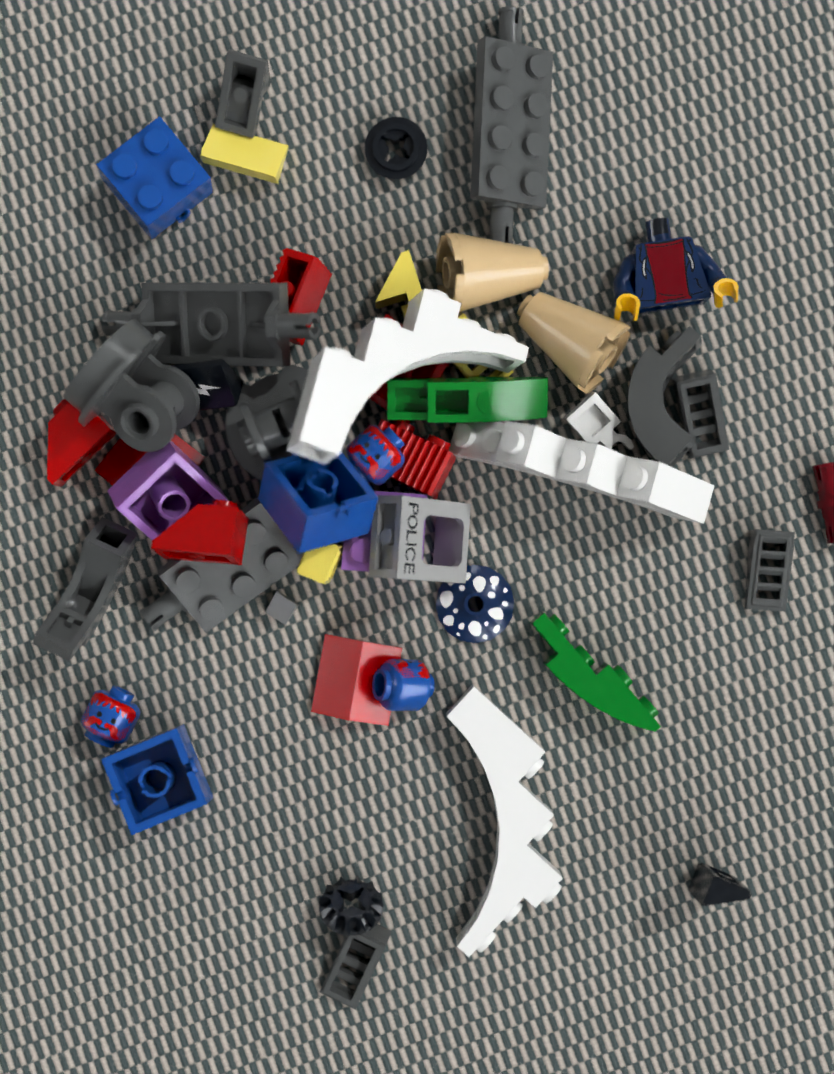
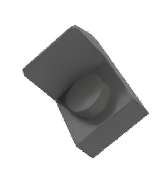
M231 49L227 51L215 124L216 128L251 138L255 136L263 95L269 89L271 83L268 60Z

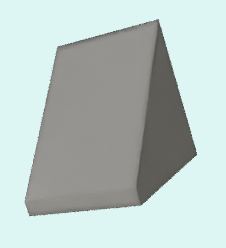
M276 591L265 612L286 625L299 604L281 592Z

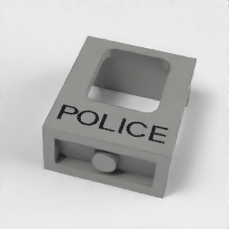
M377 495L379 498L372 520L368 577L466 584L471 504L410 496ZM427 516H436L433 565L425 564L422 559L424 521Z

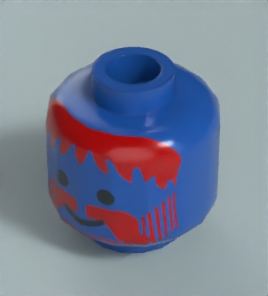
M372 425L367 427L346 447V454L349 458L348 460L368 484L372 482L375 485H382L404 465L405 457L400 449L405 443L390 427L382 431L377 426Z
M411 659L387 660L380 669L376 670L372 681L375 699L380 701V704L388 711L421 710L433 695L435 687L434 678L429 674L426 665L420 660Z
M115 685L112 686L110 691H95L81 718V725L86 729L84 735L90 740L109 748H113L115 743L122 744L127 742L140 717V708L132 702L134 694Z

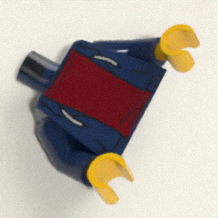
M657 218L645 222L648 242L635 245L631 254L623 258L613 281L616 302L614 319L620 321L622 311L630 312L633 315V321H637L638 314L702 305L711 298V292L714 293V305L717 308L723 307V296H730L734 299L735 303L738 302L739 287L737 282L726 278L717 263L701 246L694 245L693 239L690 236L672 239L668 218Z

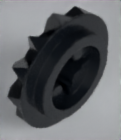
M389 117L379 121L371 128L366 137L365 156L367 162L376 175H381L390 181L409 179L411 175L421 170L427 156V140L423 131L416 123L403 117ZM406 137L403 152L408 159L396 155L387 162L389 148L386 142L396 145Z
M358 876L354 880H344L340 877L336 884H327L325 893L320 897L319 912L321 919L329 929L338 934L355 936L366 933L373 929L382 917V893H378L373 882H362ZM355 898L358 899V909L353 906L344 909V899L350 902Z

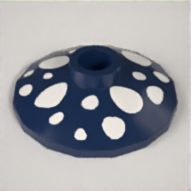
M469 565L466 572V584L443 582L438 589L436 609L439 621L449 634L461 641L480 643L492 640L505 630L513 615L514 599L511 587L501 574L490 567ZM473 596H478L483 601L482 609L477 612H473L468 608V601Z

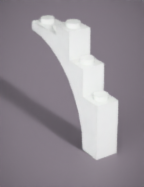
M424 288L409 301L402 327L397 321L389 318L375 317L360 332L354 358L344 349L325 347L311 359L286 451L326 465L340 455L350 425L366 400L382 384L393 377L422 366L451 362L482 365L509 373L526 362L529 347L516 342L515 338L508 334L494 333L481 328L480 324L474 320L459 319L458 314L461 303L448 298V295L442 291Z
M505 421V423H456L449 448L450 452L460 458L541 476L627 501L672 518L702 524L705 522L714 485L661 462L629 457L597 443L567 439L536 425Z
M473 684L447 711L446 716L469 741L485 769L493 792L497 835L496 854L488 885L475 913L456 937L457 947L468 957L475 950L480 953L483 952L491 944L496 936L493 932L494 929L503 920L508 923L519 913L523 906L520 903L523 897L535 908L542 901L547 904L560 891L562 886L559 882L563 879L560 871L529 844L533 838L538 842L548 833L553 826L550 819L554 814L548 806L520 782L523 776L530 779L538 772L544 764L541 757L545 751Z

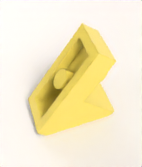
M409 250L401 252L375 301L376 309L406 300L407 304L401 306L404 319L409 301L422 291Z

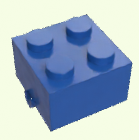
M160 116L96 164L103 182L151 240L175 221H178V223L185 221L191 215L190 210L213 193L211 177Z
M342 451L340 455L326 465L305 457L301 459L299 455L294 453L289 457L266 462L258 496L260 503L298 554L368 534L379 498Z
M184 724L101 759L113 788L110 791L111 799L115 806L120 805L131 835L204 806L214 798Z

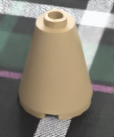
M454 232L445 233V235L439 238L436 255V272H442L444 285H437L439 291L446 293L448 298L461 303L459 312L539 289L542 286L543 280H547L549 275L548 259L546 256H542L537 248Z
M539 292L535 296L528 295L517 311V315L520 316L519 326L567 378L585 394L592 392L604 380L598 374H601L608 366L610 368L614 367L631 335L628 331L631 327L622 321L543 292Z

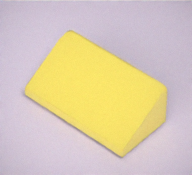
M213 124L201 149L200 158L205 164L278 184L289 146L257 136L251 138L219 129Z

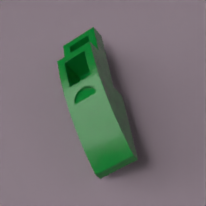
M468 376V378H392L387 381V420L467 423L547 418L548 377Z
M541 612L530 621V624L555 652L543 662L544 665L572 692L600 711L635 727L654 732L661 727L654 719L659 712L644 695L638 699L628 688L633 684V681L619 665L612 669L609 664L603 663L593 671L590 667L595 663L594 659L582 645L579 644L574 648L564 637L570 631L555 614L548 617L545 613Z

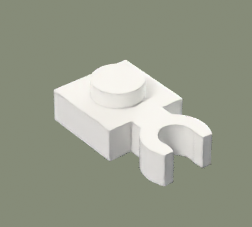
M592 391L564 417L565 421L585 442H600L602 446L611 450L616 442H622L623 446L629 450L634 447L629 437L616 433L613 430L621 421L596 392Z

